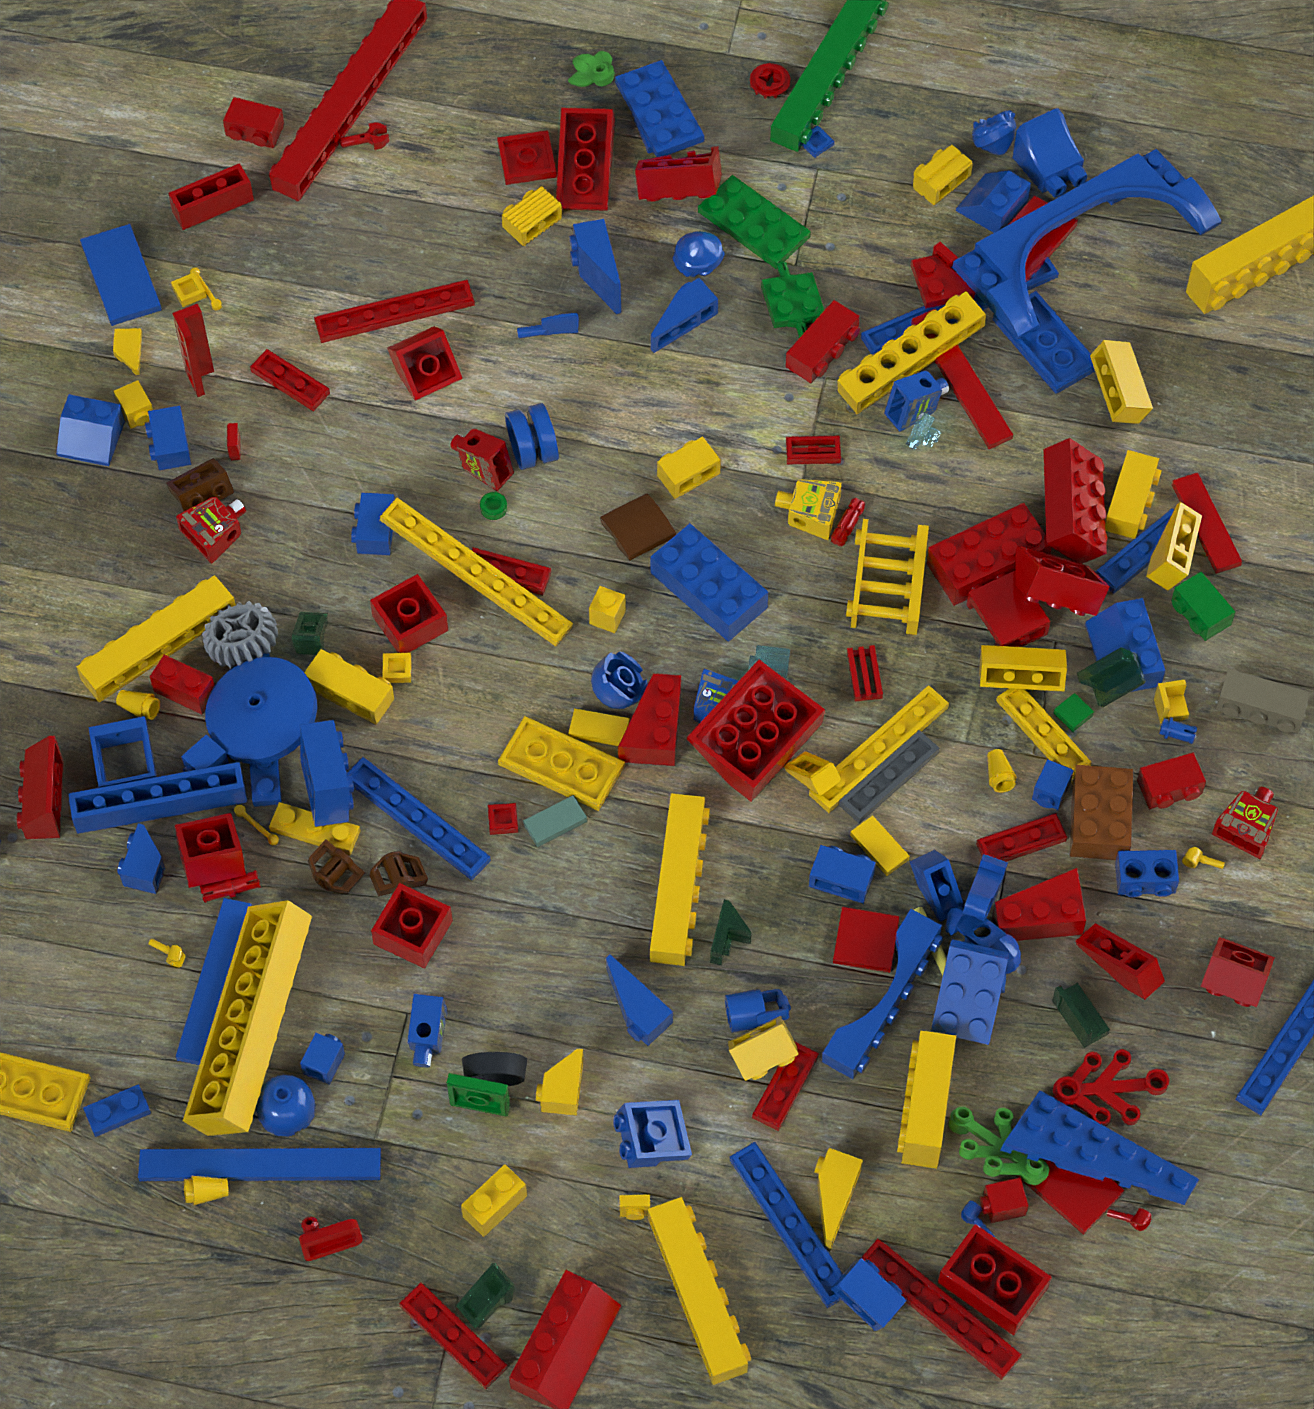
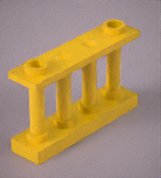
M863 519L862 529H856L855 545H859L860 549L854 599L848 600L846 617H851L850 628H856L857 615L902 620L901 623H907L906 634L917 635L929 526L918 525L917 535H911V537L867 533L869 519ZM866 544L910 548L909 551H914L915 554L914 559L909 558L908 561L864 556ZM863 567L907 572V575H912L911 583L906 582V585L862 580ZM860 591L904 596V599H910L909 607L903 606V609L859 604Z

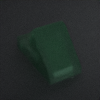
M299 613L292 633V642L297 654L317 655L321 649L324 650V633L328 624V613Z
M723 900L710 951V963L722 965L724 955H730L733 941L751 944L752 933L730 900Z
M492 1263L456 1307L474 1328L482 1327L500 1305L511 1303L515 1285L496 1263Z

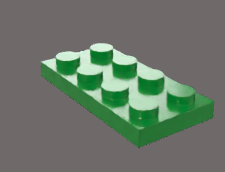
M731 175L718 187L716 195L706 198L698 206V213L775 269H777L776 265L782 262L783 264L811 237L809 229L734 175Z

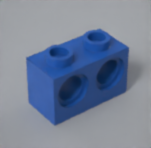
M1176 850L1118 851L1115 861L1118 895L1139 897L1142 894H1155L1159 897H1165L1176 893L1179 884ZM1133 872L1139 877L1131 878L1126 873ZM1156 872H1163L1168 877H1159L1156 875Z

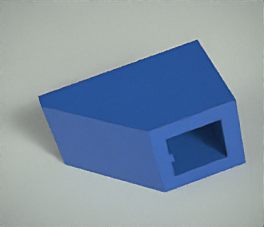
M138 823L135 833L131 832L127 841L128 852L125 858H121L117 873L120 875L123 886L156 894L165 871L162 856L145 826Z

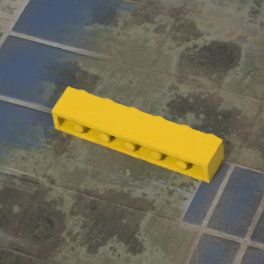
M215 575L208 580H202L187 594L178 596L174 599L173 603L162 610L155 611L149 619L140 625H134L126 634L117 640L108 642L102 650L93 656L90 655L84 658L76 666L80 680L100 703L156 666L164 654L171 656L201 636L205 631V624L211 622V616H217L219 610L224 611L228 609V605L231 607L236 606L234 597Z
M673 793L670 796L650 945V962L685 966L686 956H692L693 939L688 938L689 929L695 930L697 912H692V905L699 901L700 886H696L695 882L696 877H702L703 860L699 859V851H705L707 834L702 833L703 825H708L710 808H705V797Z
M680 1197L649 1208L648 1221L712 1385L747 1373L748 1362L751 1361V1356L745 1343L740 1344L737 1333H740V1329L735 1316H729L725 1307L729 1305V1301L724 1288H718L714 1279L718 1277L712 1259L707 1261L704 1250L707 1249L705 1239L701 1232L696 1233L693 1223L696 1222V1218L691 1205L685 1206L683 1198Z

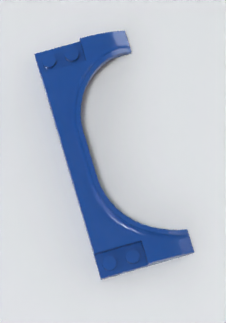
M1155 149L1144 156L1138 153L980 240L975 244L973 251L956 259L953 262L952 268L1018 340L1039 327L1026 285V260L1034 245L1053 229L1101 203L1108 202L1110 205H1113L1128 197L1150 198L1172 205L1200 235L1220 225L1221 219L1212 202L1192 177L1185 179Z

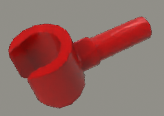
M1138 1208L1134 1216L1108 1209L1107 1212L1108 1217L1126 1221L1138 1231L1147 1229L1152 1221L1151 1213L1143 1208Z

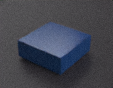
M819 126L811 129L812 134L807 144L802 143V146L814 158L834 145V140Z

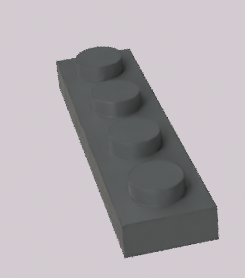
M918 730L841 798L839 806L860 824L939 753L940 748Z

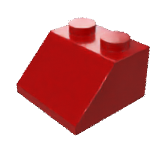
M433 326L387 347L396 372L415 401L463 379L443 329Z
M1219 937L1200 987L1206 988V991L1212 995L1230 997L1241 1006H1254L1257 1008L1275 957Z

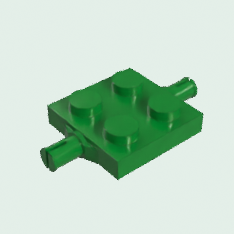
M780 262L776 265L780 276L762 279L761 289L773 328H796L800 338L807 330V325L813 323L822 314L824 307L813 272L791 275L787 262H783V265Z

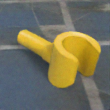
M1197 847L1188 849L1182 859V863L1189 868H1196L1199 862L1223 869L1225 862L1203 855V852Z
M150 939V946L168 954L166 958L168 964L174 967H182L186 956L180 946L172 945L170 947Z

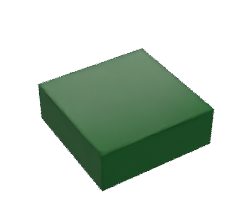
M1073 693L1054 709L1053 714L1074 732L1093 717L1094 711L1077 694Z

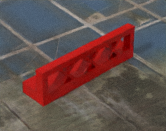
M197 303L176 311L172 315L186 375L197 397L205 395L201 377L214 372L202 311Z

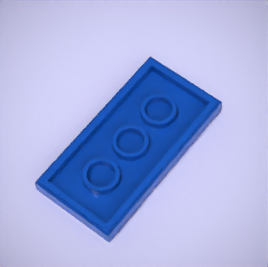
M130 224L80 239L111 326L162 310Z
M1034 291L1029 294L1039 323L1037 329L1017 340L995 314L993 315V321L1053 392L1058 394L1094 373L1095 369L1090 357L1091 353L1039 293Z

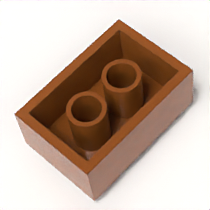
M1089 765L1075 766L1072 779L1069 857L1116 860L1118 851H1130L1133 769Z

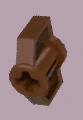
M327 839L308 858L313 879L320 887L327 891L348 894L365 874L345 852L336 848ZM328 852L332 857L317 872L315 864ZM346 870L353 873L341 887L333 886Z
M400 851L384 855L369 873L378 897L393 894L399 883L415 888L426 885L428 881L420 858ZM404 862L411 865L415 877L409 876ZM380 867H384L390 881L389 884L384 883L379 871Z

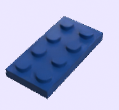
M662 60L615 77V84L656 157L666 156L704 142V134Z

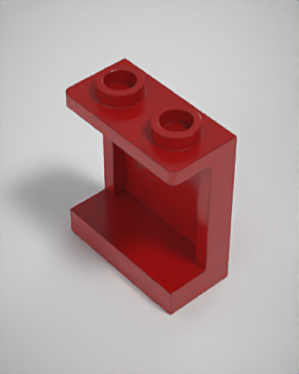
M1016 570L1008 574L1002 573L993 581L985 585H976L968 592L966 605L969 609L974 608L995 639V646L1023 647L1048 635L1051 621L1039 603L1025 599L1023 593L1015 586Z

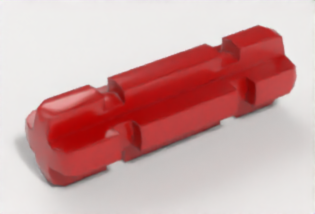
M858 498L851 500L848 505L849 508L846 509L837 525L838 528L831 535V542L839 547L845 545L848 539L847 536L851 534L859 520L858 517L865 509V502Z

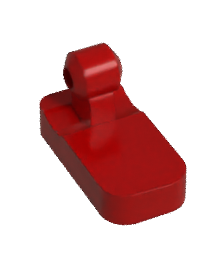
M312 1216L304 1218L301 1223L304 1234L299 1236V1242L306 1261H312L355 1247L363 1241L361 1230L355 1219H348L323 1228L319 1227L318 1220Z

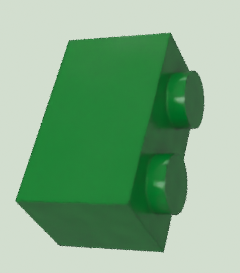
M1202 572L1197 573L1174 588L1171 599L1174 609L1177 613L1183 614L1188 620L1192 631L1195 634H1199L1204 641L1232 625L1236 611Z

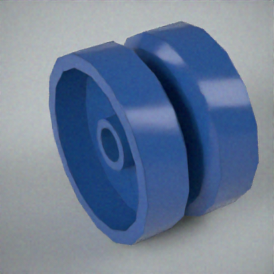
M543 403L529 406L527 419L519 409L505 413L509 441L521 471L535 467L537 461L536 453L544 464L558 461L559 452L554 428Z

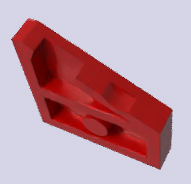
M937 255L911 260L910 266L926 309L946 305L951 297L955 295L960 296L965 291L974 299L975 292Z

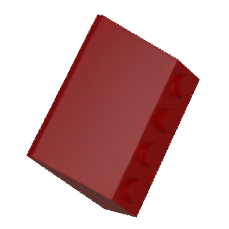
M759 659L688 735L687 740L732 788L752 802L822 725L825 709Z

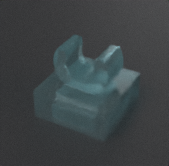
M925 413L915 423L906 445L914 450L921 443L926 447L932 448L934 442L937 443L941 436L939 430L931 428L935 418Z

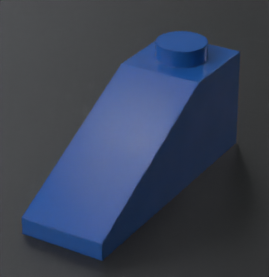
M700 278L693 282L685 283L675 294L651 334V350L653 353L718 314V298Z
M609 954L606 957V970L628 1027L627 1031L636 1041L642 1040L649 1046L673 1023V1011Z

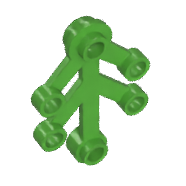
M958 1107L951 1112L948 1126L954 1133L967 1134L971 1132L989 1145L979 1146L976 1141L965 1139L961 1142L959 1154L964 1159L986 1158L983 1166L985 1174L992 1177L999 1174L1020 1175L1022 1180L1030 1185H1038L1048 1177L1049 1166L1044 1160L1039 1158L1037 1162L1027 1159V1154L1023 1155L1015 1150H1012L1011 1154L1000 1151L1003 1143L1012 1131V1111L1007 1108H999L995 1113L994 1123L998 1126L1000 1138L977 1123L970 1109ZM1000 1158H1008L1014 1163H1003Z

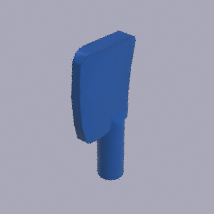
M578 313L549 316L541 319V325L517 328L518 338L578 333Z

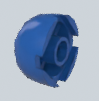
M624 652L606 655L595 666L591 676V684L596 697L604 705L613 709H625L638 703L648 683L647 679L642 680L640 672L643 670L641 666Z
M279 1075L270 1078L262 1085L261 1094L255 1109L258 1119L266 1131L276 1136L289 1137L295 1135L294 1132L300 1131L302 1128L305 1129L310 1125L315 1116L316 1103L312 1090L302 1079L294 1075Z

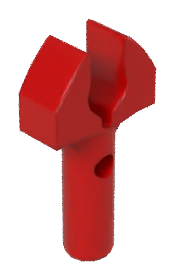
M378 122L369 123V129L366 133L340 138V145L344 148L369 143L373 145L374 150L382 149L389 142V134H386L387 126Z

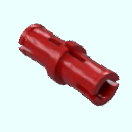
M257 870L246 873V876L200 886L204 903L226 896L233 898L236 897L237 893L261 888Z

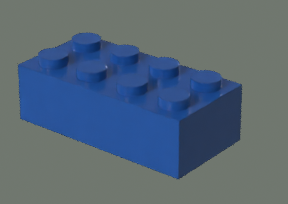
M690 523L650 557L651 574L728 642L768 608V591Z

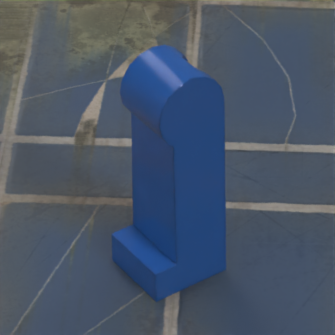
M983 854L965 903L963 915H971L984 922L1001 888L1008 862Z

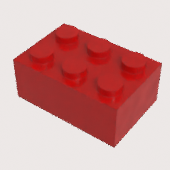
M975 1224L940 1271L938 1283L1014 1336L1049 1288L1052 1276Z

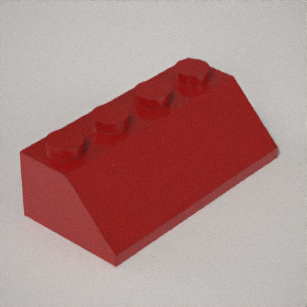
M565 1270L509 1377L510 1388L552 1409H569L620 1311L621 1305L593 1282Z

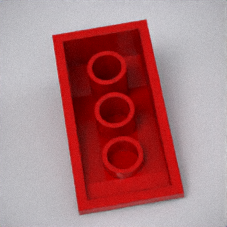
M561 108L556 199L561 203L562 210L608 211L615 130L613 109Z

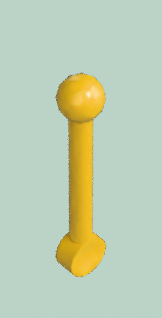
M196 267L190 269V274L195 272L205 289L207 296L211 300L212 309L220 310L222 302L213 296L201 278L200 270Z
M237 805L234 808L235 815L245 818L268 838L270 845L278 844L279 837L275 834H270L247 814L243 805Z

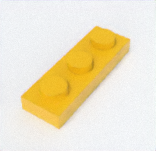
M279 802L269 825L270 832L320 846L327 839L336 848L350 856L360 833V826L348 822L315 827L311 811Z

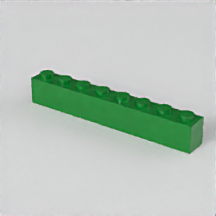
M886 0L846 1L771 124V142L796 152L800 150L802 143L807 144L812 134L811 129L814 125H819L824 108L831 105L836 88L840 89L842 87L845 73L847 70H852L857 53L864 50L868 35L875 32L878 18L885 15L889 4Z

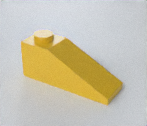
M1182 502L1176 505L1155 547L1146 575L1147 578L1167 591L1189 575L1202 515Z
M832 1148L828 1149L825 1157L820 1155L814 1173L818 1174L817 1186L824 1245L829 1251H831L863 1164L862 1159Z

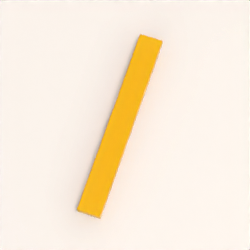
M396 498L380 516V521L555 647L573 627V623L399 498Z

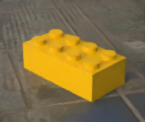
M920 1030L919 1041L913 1040L897 1147V1152L903 1153L902 1164L935 1169L938 1167L956 1042L955 1035Z

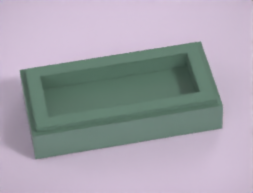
M572 795L523 820V825L535 845L539 847L586 823L587 816Z

